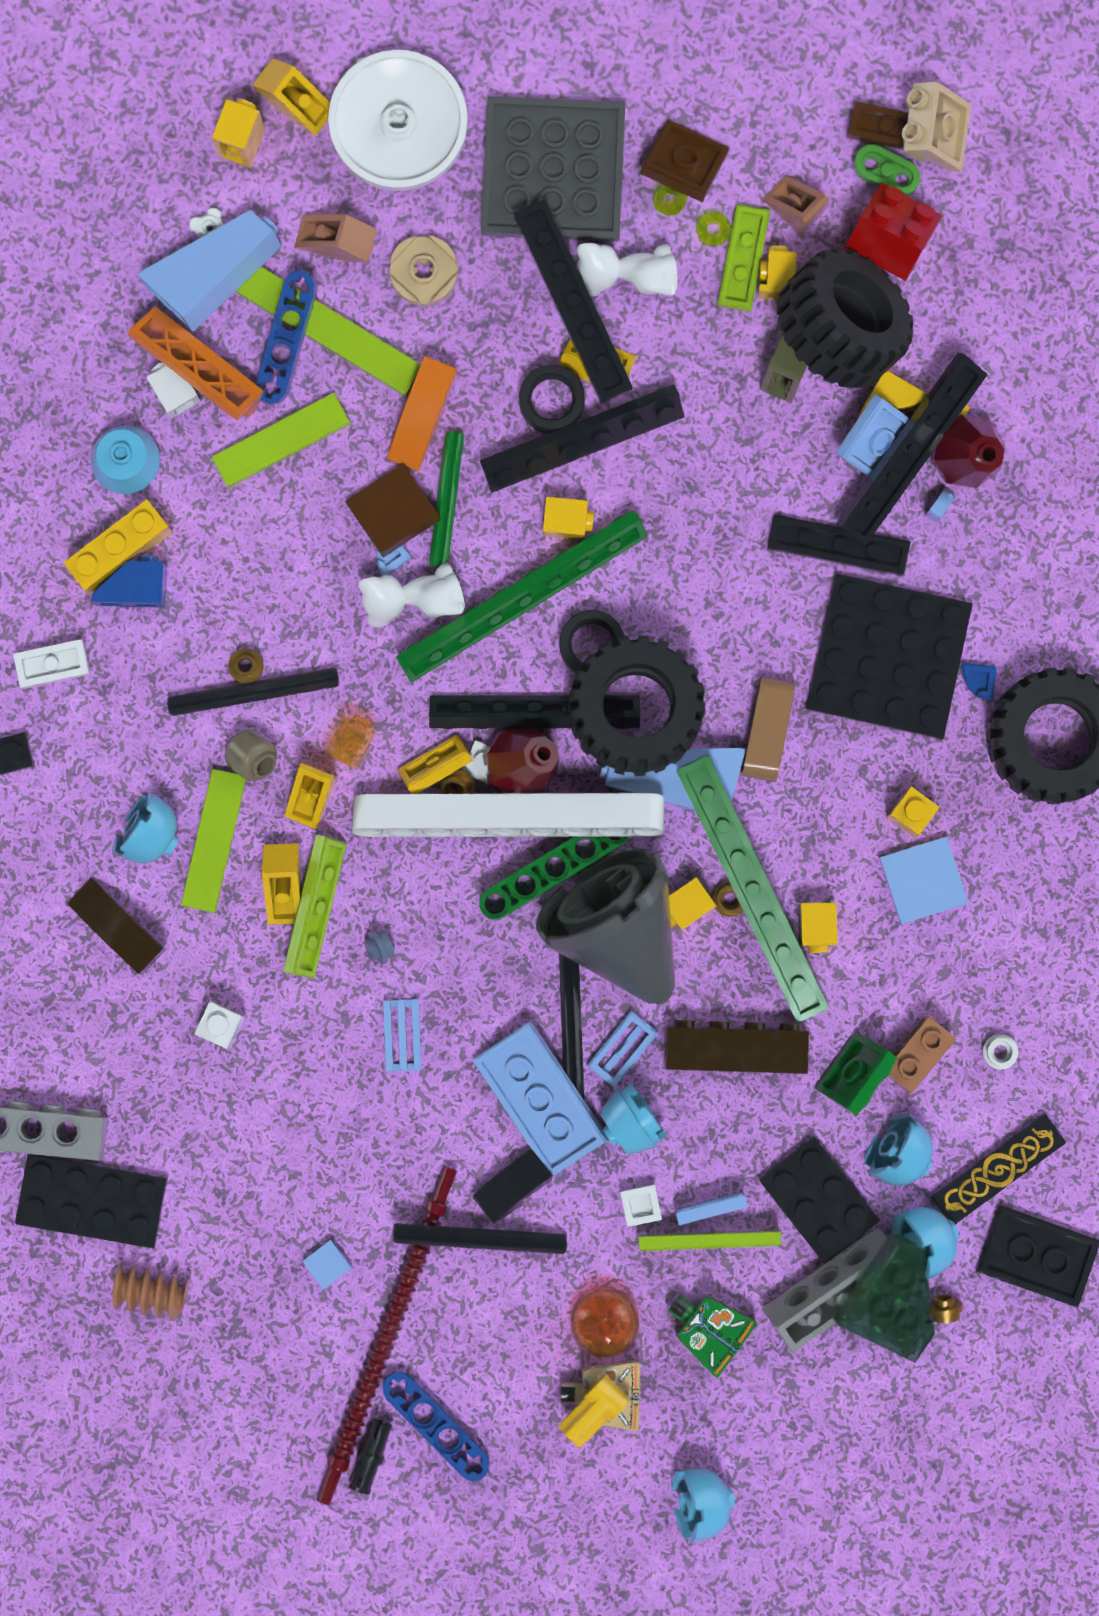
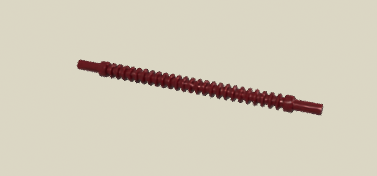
M444 1166L434 1195L425 1204L424 1210L427 1213L421 1216L423 1220L422 1225H441L439 1218L444 1217L448 1206L445 1202L457 1170ZM410 1244V1248L413 1249L412 1253L406 1254L409 1261L408 1263H403L405 1271L399 1273L402 1279L400 1282L395 1283L398 1290L392 1292L394 1300L388 1302V1305L391 1306L390 1310L384 1312L387 1318L386 1320H381L383 1329L377 1330V1334L380 1335L379 1339L373 1340L376 1347L375 1349H370L372 1357L366 1359L369 1365L367 1368L362 1369L365 1376L359 1378L361 1386L355 1388L358 1394L351 1398L354 1405L348 1407L350 1415L344 1417L347 1423L340 1427L343 1431L342 1435H337L339 1444L333 1445V1449L336 1451L329 1455L327 1461L329 1469L317 1501L322 1504L330 1505L342 1472L348 1470L350 1464L348 1456L354 1454L351 1447L357 1445L355 1437L361 1435L358 1429L365 1425L362 1418L368 1416L366 1408L372 1406L369 1400L376 1396L373 1390L374 1388H379L377 1379L383 1378L380 1371L381 1369H386L387 1366L384 1364L385 1359H390L388 1351L394 1349V1346L391 1344L392 1340L398 1339L395 1332L401 1330L399 1322L405 1320L402 1314L409 1310L406 1307V1303L412 1301V1298L409 1297L410 1293L416 1291L413 1285L420 1281L417 1275L418 1273H423V1269L420 1268L421 1264L427 1263L424 1256L425 1254H430L428 1245Z

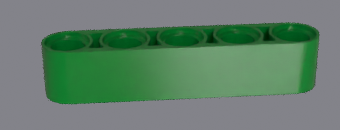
M607 836L573 837L486 890L479 900L482 914L490 920L498 921L504 919L622 847L629 840L630 836H624L617 841L611 840ZM588 840L594 844L595 854L591 858L582 859L576 854L575 847L579 841ZM558 858L564 862L566 870L561 876L551 877L546 873L545 865L550 859ZM524 876L532 878L536 884L534 892L528 896L520 895L515 889L517 880ZM492 895H500L505 899V908L499 914H491L486 910L485 902Z

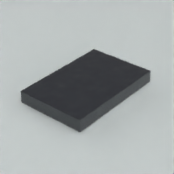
M999 1205L976 1272L1078 1308L1099 1248V1240Z

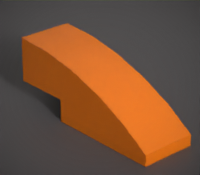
M424 356L387 456L388 460L400 465L403 463L405 467L420 471L445 410V404L457 378V368Z

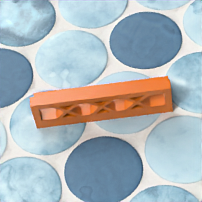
M156 306L129 329L128 336L236 421L242 415L249 418L257 409L264 391Z

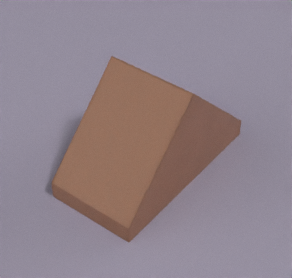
M785 175L762 200L802 236L825 212L829 199L826 194Z

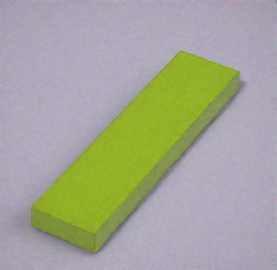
M333 392L215 454L211 458L229 489L351 425Z
M212 769L181 906L212 913L217 912L247 782L246 779L238 774Z
M321 835L315 836L283 970L285 973L311 979L315 978L347 845L346 842Z
M780 1230L638 1235V1248L641 1251L780 1246L782 1244Z

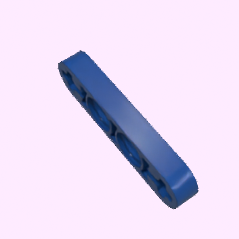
M304 271L292 272L284 282L256 385L264 391L261 400L268 404L281 403L289 394L318 287L316 280L312 275ZM301 278H305L304 283L309 286L308 293L302 292L299 298L300 303H306L304 310L295 305H286L288 298L295 301L297 291L292 288L294 282L299 283ZM289 311L297 312L301 319L299 327L293 331H287L282 324L283 316ZM279 345H286L291 351L290 360L283 365L277 364L273 359V351ZM269 366L277 370L287 371L285 377L278 374L276 385L281 387V391L279 394L274 393L272 398H268V391L264 390L265 383H272L275 374L267 372Z
M396 1371L388 1375L382 1388L383 1395L387 1401L462 1477L469 1481H478L484 1478L490 1466L487 1453L409 1374ZM393 1379L397 1382L404 1379L407 1382L405 1391L411 1397L415 1391L421 1395L412 1401L408 1410L401 1406L407 1402L401 1394H397L394 1397L390 1393L393 1388L390 1382ZM426 1403L433 1408L434 1417L431 1421L421 1423L415 1419L413 1412L418 1404ZM444 1429H453L459 1435V1442L455 1447L445 1448L440 1444L438 1437ZM465 1442L471 1446L465 1451L471 1458L474 1459L477 1456L482 1458L480 1463L482 1471L479 1473L476 1470H472L470 1473L466 1471L465 1468L468 1463L462 1455L459 1456L458 1461L452 1457L462 1449Z

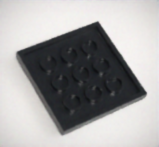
M836 573L806 710L943 740L973 603Z

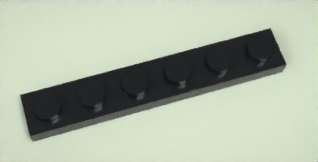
M546 200L513 213L516 224L600 404L631 391L633 386Z
M958 352L835 525L858 543L864 546L867 545L942 440L943 434L952 426L988 374L965 354Z
M673 384L481 459L479 461L491 493L682 419L685 416L680 396Z
M430 695L429 728H572L568 712L570 695ZM640 695L604 696V714L608 723L613 728H640Z

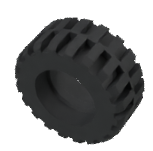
M831 249L817 253L786 282L779 293V300L777 301V314L780 315L778 317V325L780 330H783L785 333L784 340L787 346H791L795 351L794 356L800 362L803 361L809 366L807 369L814 375L820 374L823 376L824 381L830 384L837 382L839 387L845 388L866 387L877 381L907 353L909 345L912 343L914 331L912 330L914 324L913 316L908 313L910 306L907 299H903L901 296L902 290L897 283L893 284L888 278L890 275L884 269H878L874 261L869 258L863 259L859 253L854 251H847L845 253L844 249Z
M639 635L636 640H629L628 636L619 637L616 643L610 645L609 642H606L599 646L598 651L594 655L590 653L583 661L581 669L577 671L569 697L568 712L572 723L571 730L575 739H579L584 753L587 756L591 754L596 759L595 763L602 768L609 766L615 769L614 773L624 775L625 772H632L634 776H645L646 772L650 771L658 773L665 770L666 766L671 763H677L695 742L705 715L706 703H704L703 698L705 694L703 682H699L697 678L699 672L694 664L689 665L685 661L686 655L681 650L677 649L675 652L668 648V642L659 639L658 643L649 641V636ZM630 675L644 676L654 680L665 690L670 702V713L666 723L658 732L647 737H630L618 732L608 723L604 714L603 700L606 691L617 679Z
M1055 667L1046 668L1040 672H1033L1011 686L998 700V705L991 713L989 719L991 725L990 730L987 732V743H990L991 751L988 754L991 763L995 762L999 769L996 773L1001 780L1006 779L1011 784L1010 789L1017 794L1023 793L1028 796V800L1034 802L1044 801L1047 804H1060L1079 800L1099 789V685L1094 682L1096 677L1088 673L1078 674L1076 669L1064 668L1063 670H1056ZM1044 705H1067L1074 709L1086 724L1089 735L1087 750L1083 757L1071 767L1064 769L1045 767L1034 759L1026 746L1024 737L1026 723L1031 714Z

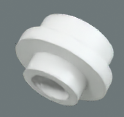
M993 1035L984 1043L982 1050L983 1058L994 1069H1007L1017 1060V1044L1007 1035ZM998 1045H1002L1006 1049V1055L1002 1059H998L994 1055V1049Z

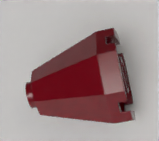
M959 414L952 426L943 434L942 440L930 456V461L935 468H938L942 474L940 476L945 483L978 488L1000 471L1005 452V442L990 419Z
M531 727L504 730L497 733L483 755L484 765H487L488 774L486 775L488 785L500 794H544L558 772L559 755L557 745Z

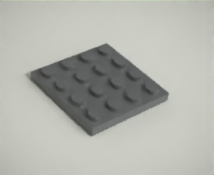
M488 96L481 236L523 238L513 213L546 200L564 239L619 242L626 102Z

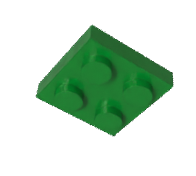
M855 1031L815 1089L857 1116L869 1104L872 1094L882 1080L891 1073L892 1066L898 1057Z

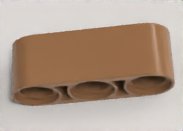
M761 677L752 717L751 733H749L745 752V764L742 768L741 776L776 782L791 713L795 683Z

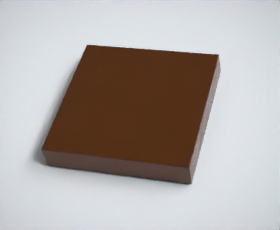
M667 119L642 165L640 174L703 203L730 148Z
M403 463L345 501L383 558L441 520L439 514Z

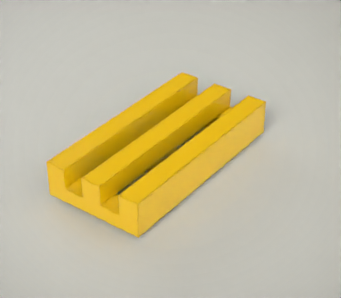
M455 735L400 767L397 771L410 793L418 794L473 760L458 735Z

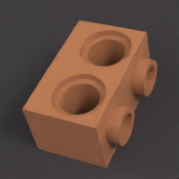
M924 1016L895 1051L894 1055L898 1059L892 1066L888 1077L906 1093L912 1094L957 1039L930 1016Z

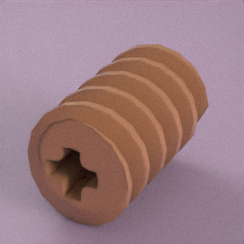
M120 1263L112 1288L113 1307L119 1309L126 1300L127 1310L133 1312L140 1303L141 1314L147 1315L154 1306L156 1318H161L165 1311L168 1310L169 1320L175 1321L180 1312H183L189 1291L190 1278H187L183 1286L180 1287L178 1286L177 1275H173L167 1284L164 1283L163 1272H159L153 1281L150 1278V1269L146 1268L141 1277H137L136 1266L132 1265L128 1273L123 1274L122 1263Z

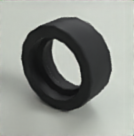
M556 364L543 365L531 371L523 380L519 392L520 411L525 421L536 431L548 434L576 423L581 418L585 405L584 387L578 376L568 368ZM555 379L561 381L568 386L572 393L573 402L570 410L566 415L558 419L543 418L535 412L532 406L531 397L533 390L539 383L545 380Z
M584 610L573 615L563 626L559 638L560 654L565 665L575 674L583 666V662L575 656L572 650V638L580 627L586 624L601 625L609 631L613 643H616L619 637L625 636L620 623L610 614L599 610Z

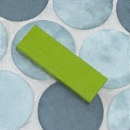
M741 204L736 205L717 304L718 307L751 313L771 210Z

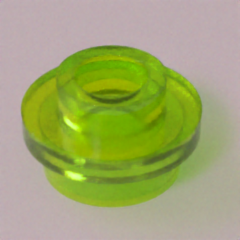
M661 184L655 189L652 201L659 213L666 216H675L684 209L687 195ZM668 195H674L670 200L664 199Z
M719 212L706 213L697 223V237L706 246H721L730 236V222L726 216ZM715 224L720 228V232L714 236L710 235L707 232V227Z

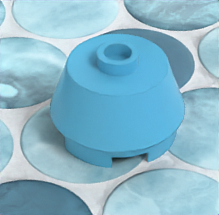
M122 425L107 430L97 439L91 452V468L95 478L103 487L119 494H131L147 487L155 478L160 465V454L156 442L147 432L135 426Z
M632 1083L622 1090L617 1088L600 1111L603 1120L607 1124V1126L602 1128L613 1146L619 1143L628 1155L658 1147L657 1143L667 1137L663 1127L658 1125L657 1119L653 1115L654 1113L639 1091H636Z

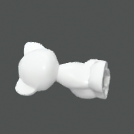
M583 243L577 247L579 260L576 266L591 297L611 289L618 278L632 283L640 293L647 295L661 294L662 296L671 297L677 290V266L668 244L660 245L653 253H634L621 259L618 258L611 246L605 244Z
M448 562L440 565L435 575L416 578L404 586L395 577L386 574L380 577L363 579L358 584L362 592V605L368 614L367 621L372 627H384L391 620L399 617L403 612L405 604L416 606L425 615L433 618L445 615H460L465 608L459 581Z

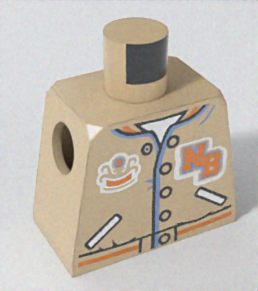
M639 1359L583 1367L582 1383H561V1404L578 1405L584 1399L583 1395L602 1375L606 1374L631 1400L611 1422L608 1423L606 1421L603 1426L639 1432Z

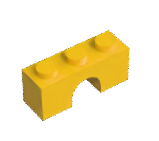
M146 499L63 562V564L83 590L91 596L124 563L139 553L144 552L146 554L173 532Z

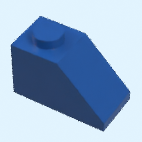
M141 555L138 556L137 561H127L92 594L91 602L96 606L166 608L167 566L164 562H159V557Z

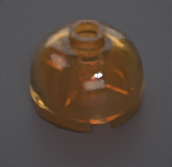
M611 1286L594 1287L584 1292L574 1303L570 1314V1331L576 1344L586 1353L599 1358L615 1357L627 1351L635 1342L640 1329L639 1312L634 1301L623 1291Z

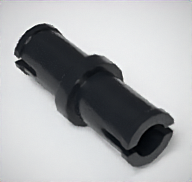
M374 1418L370 1421L371 1424L363 1448L358 1449L356 1456L359 1460L348 1486L353 1491L359 1488L358 1493L369 1495L378 1466L383 1465L385 1456L382 1454L393 1427L388 1422L383 1425V1420Z

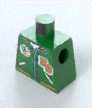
M679 1294L667 1310L683 1322L676 1333V1337L717 1379L758 1324L752 1317L706 1294L703 1295L697 1305H694Z

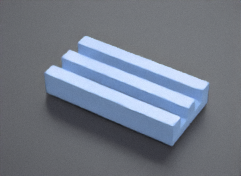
M419 999L383 1001L386 1072L422 1070ZM398 1007L400 1064H393L391 1008ZM405 1007H412L414 1063H407Z
M631 1011L587 1066L615 1088L658 1035V1032ZM633 1021L637 1024V1027L603 1069H601L597 1064ZM644 1030L648 1033L647 1037L614 1078H612L608 1074L609 1071Z
M738 1192L676 1209L675 1214L678 1224L683 1225L746 1208L748 1205L745 1195Z

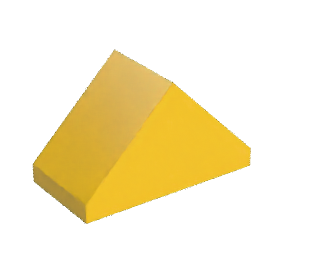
M887 371L879 379L857 418L860 417L874 394L883 398L901 413L917 410L928 394Z
M301 763L284 817L317 829L337 779L333 775Z

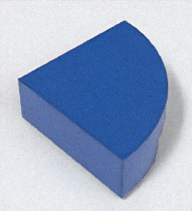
M961 663L962 679L966 682V687L969 691L971 690L972 694H976V697L982 700L993 702L997 667Z

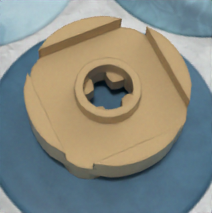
M428 235V237H410L401 242L392 253L389 273L392 286L402 299L411 304L427 307L443 301L452 293L457 283L459 270L455 253L451 247L442 239ZM420 263L423 266L427 263L431 264L430 272L432 275L429 278H418L416 276L418 273L417 264Z

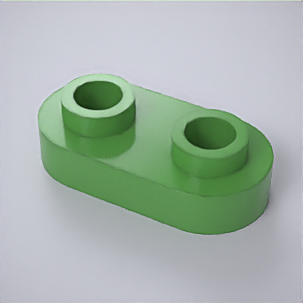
M873 144L862 147L856 154L854 171L863 181L877 188L883 182L888 186L898 188L906 196H910L916 191L920 183V172L912 162ZM867 160H874L877 163V168L869 170L865 167V162ZM903 175L907 178L908 184L904 186L898 185L895 178Z

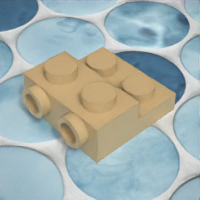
M938 82L914 83L912 90L907 96L909 115L908 122L902 131L903 151L920 162L933 161L948 171H962L972 104Z

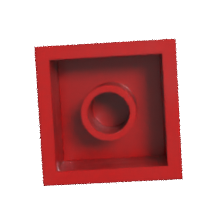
M882 182L862 213L845 248L859 253L862 258H869L875 262V265L906 281L943 215L934 211L929 205L919 203L904 195L898 188L888 186Z

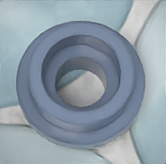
M374 930L368 932V940L364 944L372 961L378 960L382 965L387 963L388 958L394 956V949L388 935L384 930L377 933Z

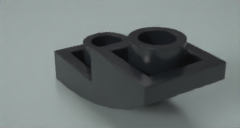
M530 1149L481 1187L473 1195V1199L491 1222L496 1224L522 1206L524 1199L548 1184L552 1180L553 1175Z

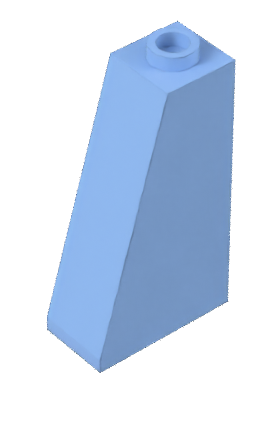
M249 210L144 269L138 276L147 290L194 332L282 247L276 236L279 230L269 218L263 216L260 219L254 212Z
M690 749L684 753L677 763H671L666 766L665 770L658 773L650 771L646 772L645 776H634L632 772H625L624 775L614 773L615 769L605 766L601 770L600 778L606 780L604 788L623 793L659 794L664 797V804L695 811L676 769L709 754L732 802L745 749Z

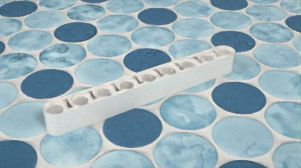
M653 793L364 794L355 796L353 804L352 833L363 837L658 836L664 832V797Z

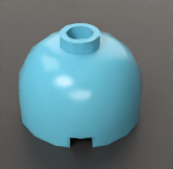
M148 792V797L143 795L125 819V821H129L124 829V837L117 834L112 846L114 853L133 863L147 864L159 859L163 853L169 856L179 841V838L175 836L178 826L177 819L171 806L160 797Z
M899 1113L887 1120L891 1127L881 1142L879 1141L878 1134H876L867 1148L865 1164L870 1167V1170H867V1172L878 1180L889 1185L904 1186L924 1177L930 1171L933 1156V1140L927 1129L909 1114Z
M928 1207L910 1209L894 1216L892 1220L893 1237L901 1234L907 1253L900 1254L912 1275L917 1279L924 1277L925 1281L946 1271L954 1261L957 1252L959 1233L954 1222L950 1219L947 1220L943 1214Z
M692 1468L676 1471L672 1478L671 1491L679 1488L680 1510L674 1508V1512L682 1536L685 1539L691 1538L690 1543L715 1537L726 1527L730 1518V1509H733L735 1505L731 1488L726 1487L718 1475L706 1469Z

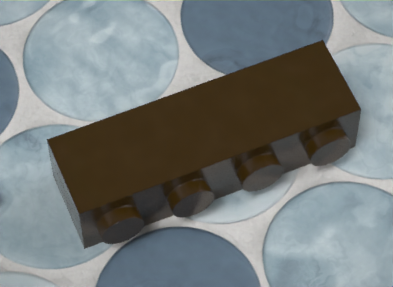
M674 1020V1027H666V1070L808 1074L809 1031H801V1024L780 1023L779 1030H765V1023L744 1022V1029H730V1022L709 1021V1028H695V1021Z

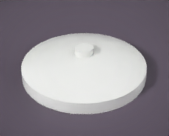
M389 50L364 58L345 73L336 86L330 102L329 130L333 146L340 160L356 177L381 189L393 191L412 190L437 180L454 164L461 153L466 139L467 108L464 96L456 80L438 62L413 51Z

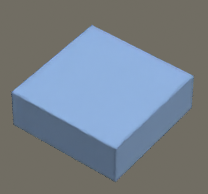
M329 1240L302 1261L323 1290L352 1268L332 1240Z

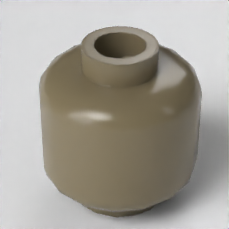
M255 730L241 731L229 740L225 750V761L228 767L247 781H257L268 777L275 769L277 751L274 744Z

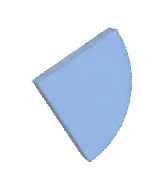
M945 488L926 516L934 522H938L955 499V494Z
M403 545L384 558L377 551V566L381 575H390L411 559Z

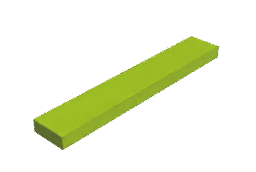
M260 267L235 293L275 317L285 281ZM292 286L297 291L295 301L288 298L286 305H295L304 310L306 303L302 304L299 302L302 291ZM317 300L314 301L305 336L406 397L413 386L421 364ZM295 311L287 312L282 318V322L295 330L300 325V316Z

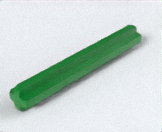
M447 431L445 433L436 511L441 520L434 524L429 560L430 566L435 568L444 563H449L464 443L463 433L457 431Z

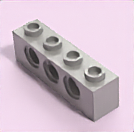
M8 1101V1107L0 1106V1115L5 1118L7 1123L5 1132L0 1135V1151L96 1161L104 1159L108 1117L99 1116V1109L78 1108V1114L64 1113L65 1106L43 1104V1111L29 1109L30 1103L21 1101ZM31 1118L37 1119L42 1125V1132L37 1138L30 1137L26 1132V1124ZM65 1122H71L77 1128V1136L72 1142L64 1140L61 1136V1127Z
M877 1227L762 1307V1310L793 1353L910 1271L894 1245Z

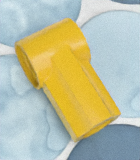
M606 1374L602 1375L583 1395L584 1399L558 1424L564 1435L579 1448L606 1421L608 1423L611 1422L631 1400Z

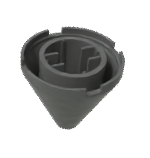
M634 849L604 858L578 873L583 882L573 887L569 892H566L564 887L561 886L547 900L537 917L536 929L549 948L646 1003L661 1004L672 996V991L675 988L668 875L665 865L657 854L652 857L647 849Z

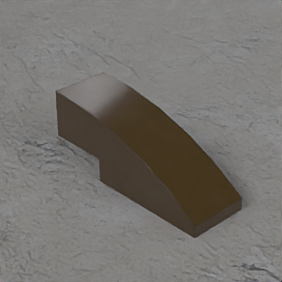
M92 878L67 903L139 975H143L166 950L160 942Z

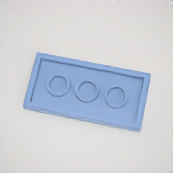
M531 1021L472 1060L529 1147L553 1176L609 1140L601 1125Z

